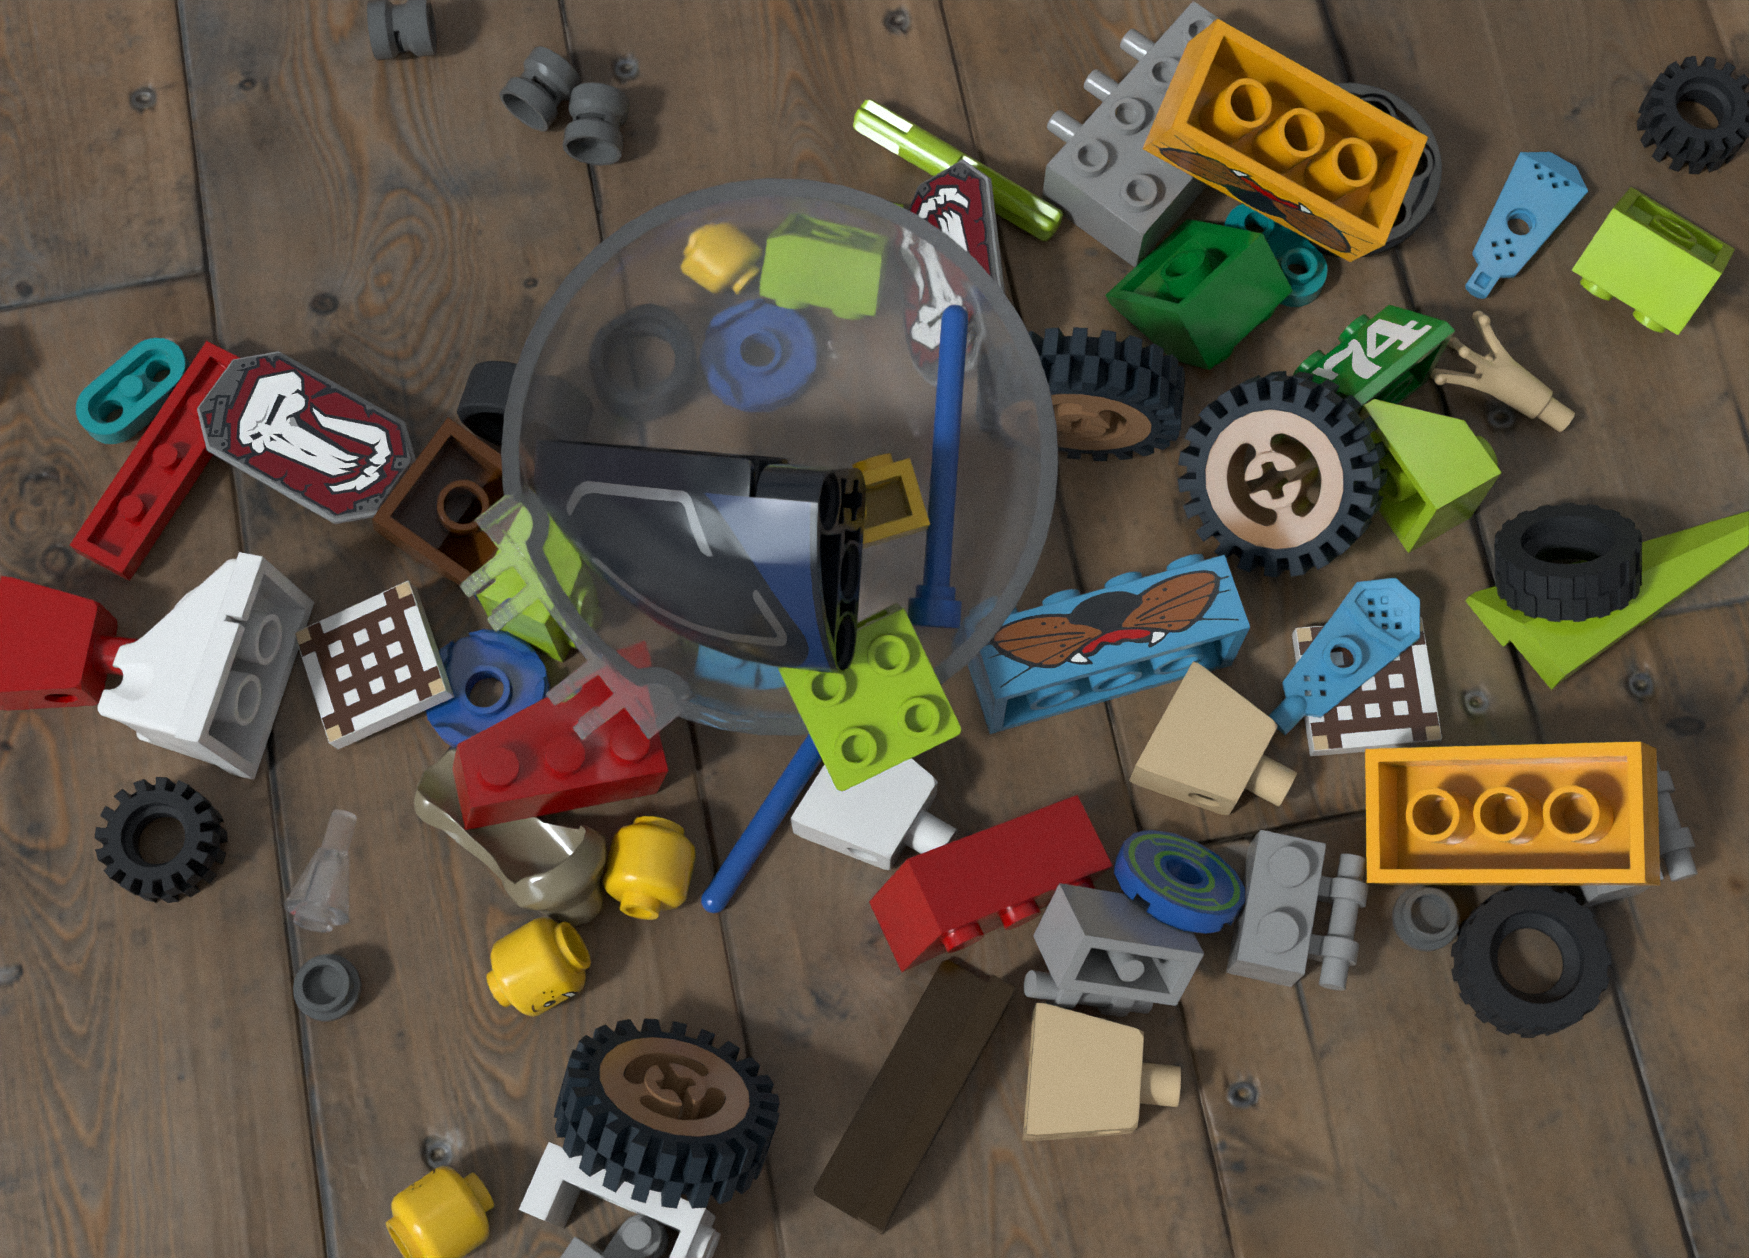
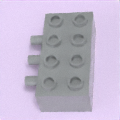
M1195 1L1186 8L1156 43L1136 29H1130L1124 35L1120 48L1139 62L1120 83H1117L1099 69H1094L1088 75L1084 82V89L1101 100L1102 104L1083 125L1063 110H1057L1047 124V129L1066 142V144L1046 165L1042 199L1060 209L1065 218L1133 267H1136L1149 254L1208 186L1204 182L1142 149L1187 43L1216 19H1219Z

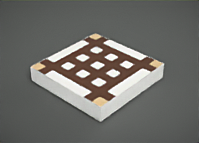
M406 581L294 633L329 744L338 750L454 697L418 590L410 581Z
M1420 617V638L1416 643L1321 718L1304 716L1310 757L1365 752V749L1437 746L1442 741L1422 617ZM1324 626L1295 628L1292 639L1296 663ZM1337 647L1331 650L1330 658L1336 666L1347 668L1353 665V655L1348 649ZM1304 677V681H1309V677ZM1319 677V681H1325L1324 677ZM1305 691V696H1310V691ZM1320 691V696H1326L1325 691Z

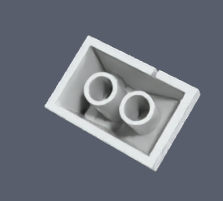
M239 552L237 559L227 560L201 585L188 592L176 604L174 609L136 642L119 647L113 667L122 670L124 675L123 681L115 689L103 690L98 704V712L104 717L116 720L136 731L137 737L142 741L217 765L231 775L254 780L299 649L294 633L306 628L314 601L263 556Z

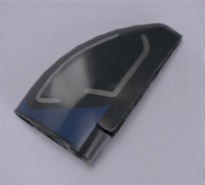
M536 439L534 486L541 503L563 536L590 569L634 607L659 625L697 644L737 659L781 668L844 674L848 671L854 657L857 638L866 486L861 470L849 467L789 464L788 458Z

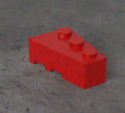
M639 648L457 744L452 770L465 830L657 794L668 772V767Z
M1078 795L908 858L872 897L869 903L901 972H904L945 952L953 953L962 950L981 940L985 934L1002 926L1005 930H1011L1035 919L1041 914L1040 909L1049 905L1059 883L1096 889L1093 882L1113 865Z

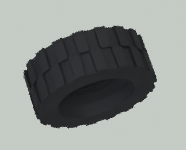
M1562 503V505L1555 506L1549 504L1539 506L1538 509L1532 511L1526 510L1521 512L1512 520L1508 519L1502 524V530L1497 531L1495 535L1494 558L1497 594L1501 600L1505 599L1507 601L1508 607L1514 611L1520 610L1526 616L1535 619L1537 617L1545 618L1553 622H1561V620L1580 622L1594 617L1602 618L1609 616L1611 612L1617 609L1622 610L1627 607L1629 601L1632 598L1636 599L1640 593V586H1642V534L1640 529L1636 530L1635 522L1630 518L1622 517L1620 512L1612 509L1606 510L1592 504L1575 505V503ZM1561 559H1578L1587 561L1576 564L1549 563V561Z
M1514 885L1505 892L1500 890L1491 895L1471 911L1470 916L1461 923L1457 932L1459 934L1458 939L1452 944L1451 957H1454V968L1451 969L1453 981H1457L1461 990L1459 995L1465 1005L1469 1004L1476 1012L1475 1016L1484 1024L1489 1022L1497 1027L1496 1031L1506 1035L1511 1033L1521 1034V1038H1535L1541 1034L1548 1036L1584 1019L1583 1016L1593 1011L1599 1004L1600 1000L1598 998L1601 992L1607 990L1610 977H1607L1608 967L1612 965L1611 952H1607L1605 941L1608 939L1603 927L1599 929L1593 919L1595 915L1587 906L1583 908L1574 901L1576 897L1565 891L1563 893L1554 891L1552 886L1537 885L1536 887ZM1519 929H1535L1543 932L1556 943L1562 956L1563 967L1558 982L1550 990L1537 994L1525 993L1512 987L1505 980L1498 966V950L1503 939L1509 933Z

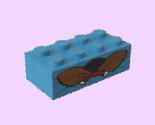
M1202 554L1189 555L1170 563L1166 567L1167 571L1147 577H1143L1141 572H1128L1107 581L1104 584V589L1082 595L1077 589L1064 590L1045 598L1042 601L1043 606L1022 612H1018L1016 607H1004L983 615L979 619L980 623L972 625L967 664L989 734L1182 680L1193 661L1202 665L1208 671L1231 666L1250 629V625L1225 555L1207 560L1204 559Z

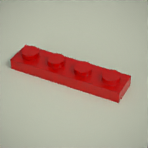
M208 341L205 342L70 543V546L77 554L129 581L132 579L213 456L206 449L197 408L231 361L240 357Z

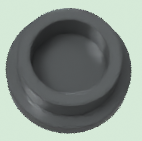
M1417 885L1406 890L1396 900L1392 911V923L1396 934L1406 945L1419 951L1430 952L1443 948L1454 939L1460 926V913L1454 899L1443 889L1433 885Z
M323 954L308 960L298 971L293 985V995L299 1009L310 1018L322 1022L339 1020L349 1014L357 1005L362 991L361 977L356 967L347 959L335 954Z

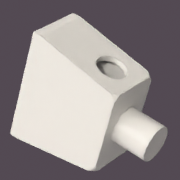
M912 758L845 791L836 789L824 765L791 817L793 833L884 870L892 869L906 845L922 854L951 843L958 830L927 812L937 795L938 782Z

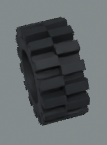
M1696 56L1685 57L1681 66L1675 61L1667 66L1664 73L1661 72L1639 108L1638 113H1641L1637 120V131L1646 130L1640 139L1644 148L1653 144L1657 146L1651 157L1660 163L1667 155L1673 159L1669 169L1679 172L1684 163H1688L1689 174H1700L1705 165L1709 173L1718 170L1723 162L1728 164L1735 157L1749 137V92L1744 93L1749 85V79L1745 74L1736 80L1732 78L1731 74L1736 68L1734 65L1726 62L1722 70L1714 68L1717 58L1706 56L1702 64L1698 66ZM1683 101H1690L1705 106L1716 117L1718 127L1715 129H1700L1692 126L1681 117L1677 110V104Z
M156 777L155 785L150 784L145 779L136 781L133 784L137 792L131 795L124 789L120 790L114 797L121 804L115 811L105 806L100 815L108 821L107 827H96L94 838L103 844V848L95 849L98 861L107 866L103 871L122 888L150 902L156 903L157 898L167 903L179 902L178 894L180 893L192 897L201 892L196 884L201 879L210 884L217 876L210 868L214 862L223 864L226 853L219 848L220 843L228 842L227 831L219 824L224 821L219 811L211 805L210 801L188 784L180 780L175 784L167 777ZM172 817L178 819L185 830V841L181 851L172 860L162 864L146 862L139 851V838L144 828L158 818Z

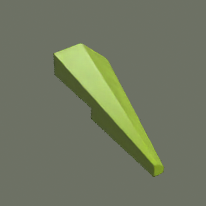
M1749 511L1642 542V586H1640V593L1636 599L1632 598L1629 601L1627 607L1622 610L1617 609L1611 612L1609 616L1589 618L1586 621L1573 622V620L1553 622L1540 617L1535 619L1524 615V612L1520 610L1514 611L1508 607L1507 601L1505 599L1501 600L1498 596L1496 586L1474 592L1468 596L1465 602L1503 647L1510 642L1514 644L1552 690L1631 631L1647 623L1749 548ZM1581 560V561H1577V562H1574V563H1571V564L1583 563V562H1587V561Z

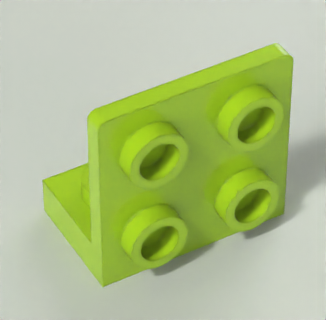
M898 603L858 621L855 653L846 673L835 674L777 667L836 789L839 791H845L961 733V726L905 609Z

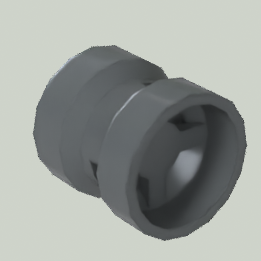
M389 0L368 1V31L372 51L377 61L395 59L401 52H413L417 57L436 56L437 34L431 0H407L405 4H392Z
M539 46L535 47L523 63L524 72L521 76L511 77L500 91L499 96L504 106L522 123L532 129L546 131L558 116L557 106L561 101H570L572 90L574 87L582 84L576 70L565 59L552 50Z
M584 83L574 87L569 103V112L573 117V121L565 128L562 144L564 151L570 157L579 162L600 166L610 165L619 161L624 144L620 126L626 123L630 107L629 98L625 93L613 86L602 83Z

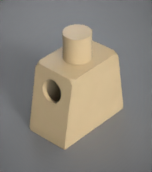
M1193 661L1136 763L1129 781L1137 786L1221 815L1229 816L1244 788L1279 807L1288 793L1297 772L1263 754L1278 727L1275 721L1205 667Z
M1036 1003L1032 1014L1023 1140L1042 1141L1133 1133L1138 1127L1140 1104L1178 1107L1181 1089V1067L1142 1062L1144 1031L1050 1004Z

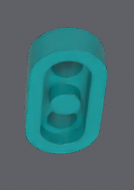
M1240 204L1232 209L1226 218L1224 226L1247 230L1245 225L1256 224L1263 228V235L1293 290L1280 304L1288 307H1302L1313 302L1321 293L1327 278V263L1323 255L1305 237L1248 206ZM1299 264L1306 269L1307 273L1302 275L1294 274L1289 270L1288 265Z
M150 338L141 341L80 393L76 402V416L79 423L93 439L101 443L118 444L129 440L156 417L190 366L189 360L179 346L168 339ZM170 370V374L163 381L153 382L154 376L159 371ZM117 409L123 410L121 417L117 420L106 422L107 416L112 411Z

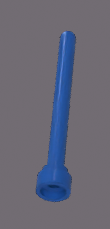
M960 305L948 306L943 311L941 317L927 515L930 525L926 530L923 585H916L915 598H908L907 616L912 626L960 629L962 601L955 600L956 587H949L968 331V313Z
M810 734L807 735L702 894L701 904L707 912L719 913L726 907L822 761Z

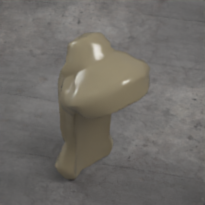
M449 747L437 763L429 766L422 773L414 797L415 813L429 825L444 830L457 843L484 862L502 880L505 891L518 906L529 910H538L546 916L562 922L566 921L573 926L588 923L598 915L603 906L601 876L607 854V842L604 835L585 825L574 828L548 824L538 817L465 830L452 770L457 747Z

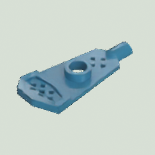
M1520 152L1472 252L1478 267L1465 285L1466 290L1471 295L1485 299L1499 278H1514L1564 219L1582 201L1588 189L1575 165L1551 152ZM1512 219L1525 221L1529 227V233L1525 235L1513 233L1508 227V221Z
M1397 578L1357 582L1282 682L1285 699L1269 715L1278 725L1277 729L1286 735L1304 716L1321 718L1416 643L1420 638V599ZM1337 647L1348 649L1353 655V665L1347 668L1336 666L1330 658L1331 650ZM1304 677H1309V681H1304ZM1319 677H1324L1325 681H1319ZM1305 691H1310V696H1305ZM1320 691H1325L1326 696H1320Z

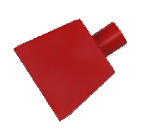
M1 576L0 710L80 707L99 704L105 688L107 674L124 676L120 668L113 667L119 647L136 642L139 639L116 636L118 629L117 619L101 603L17 578Z

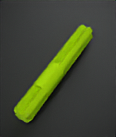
M873 99L865 100L861 107L858 108L854 116L853 127L859 133L932 176L937 175L963 159L991 178L996 214L1042 241H1048L1058 230L1063 213L1057 207Z

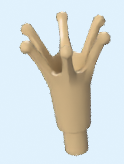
M1475 311L1472 318L1490 353L1483 356L1465 346L1458 338L1452 337L1448 346L1457 350L1459 356L1463 359L1466 358L1476 366L1475 373L1469 374L1434 368L1430 375L1431 379H1434L1438 385H1444L1445 383L1458 384L1489 393L1530 419H1534L1537 416L1558 432L1565 430L1574 418L1575 412L1552 397V389L1508 354L1489 325L1491 322L1489 316L1484 315L1482 311Z

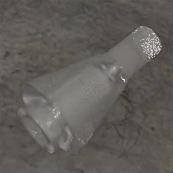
M336 809L331 812L322 847L316 850L284 903V908L294 915L293 922L301 928L326 933L331 932L334 925H343L349 922L350 857L347 852L357 821V816L349 811Z

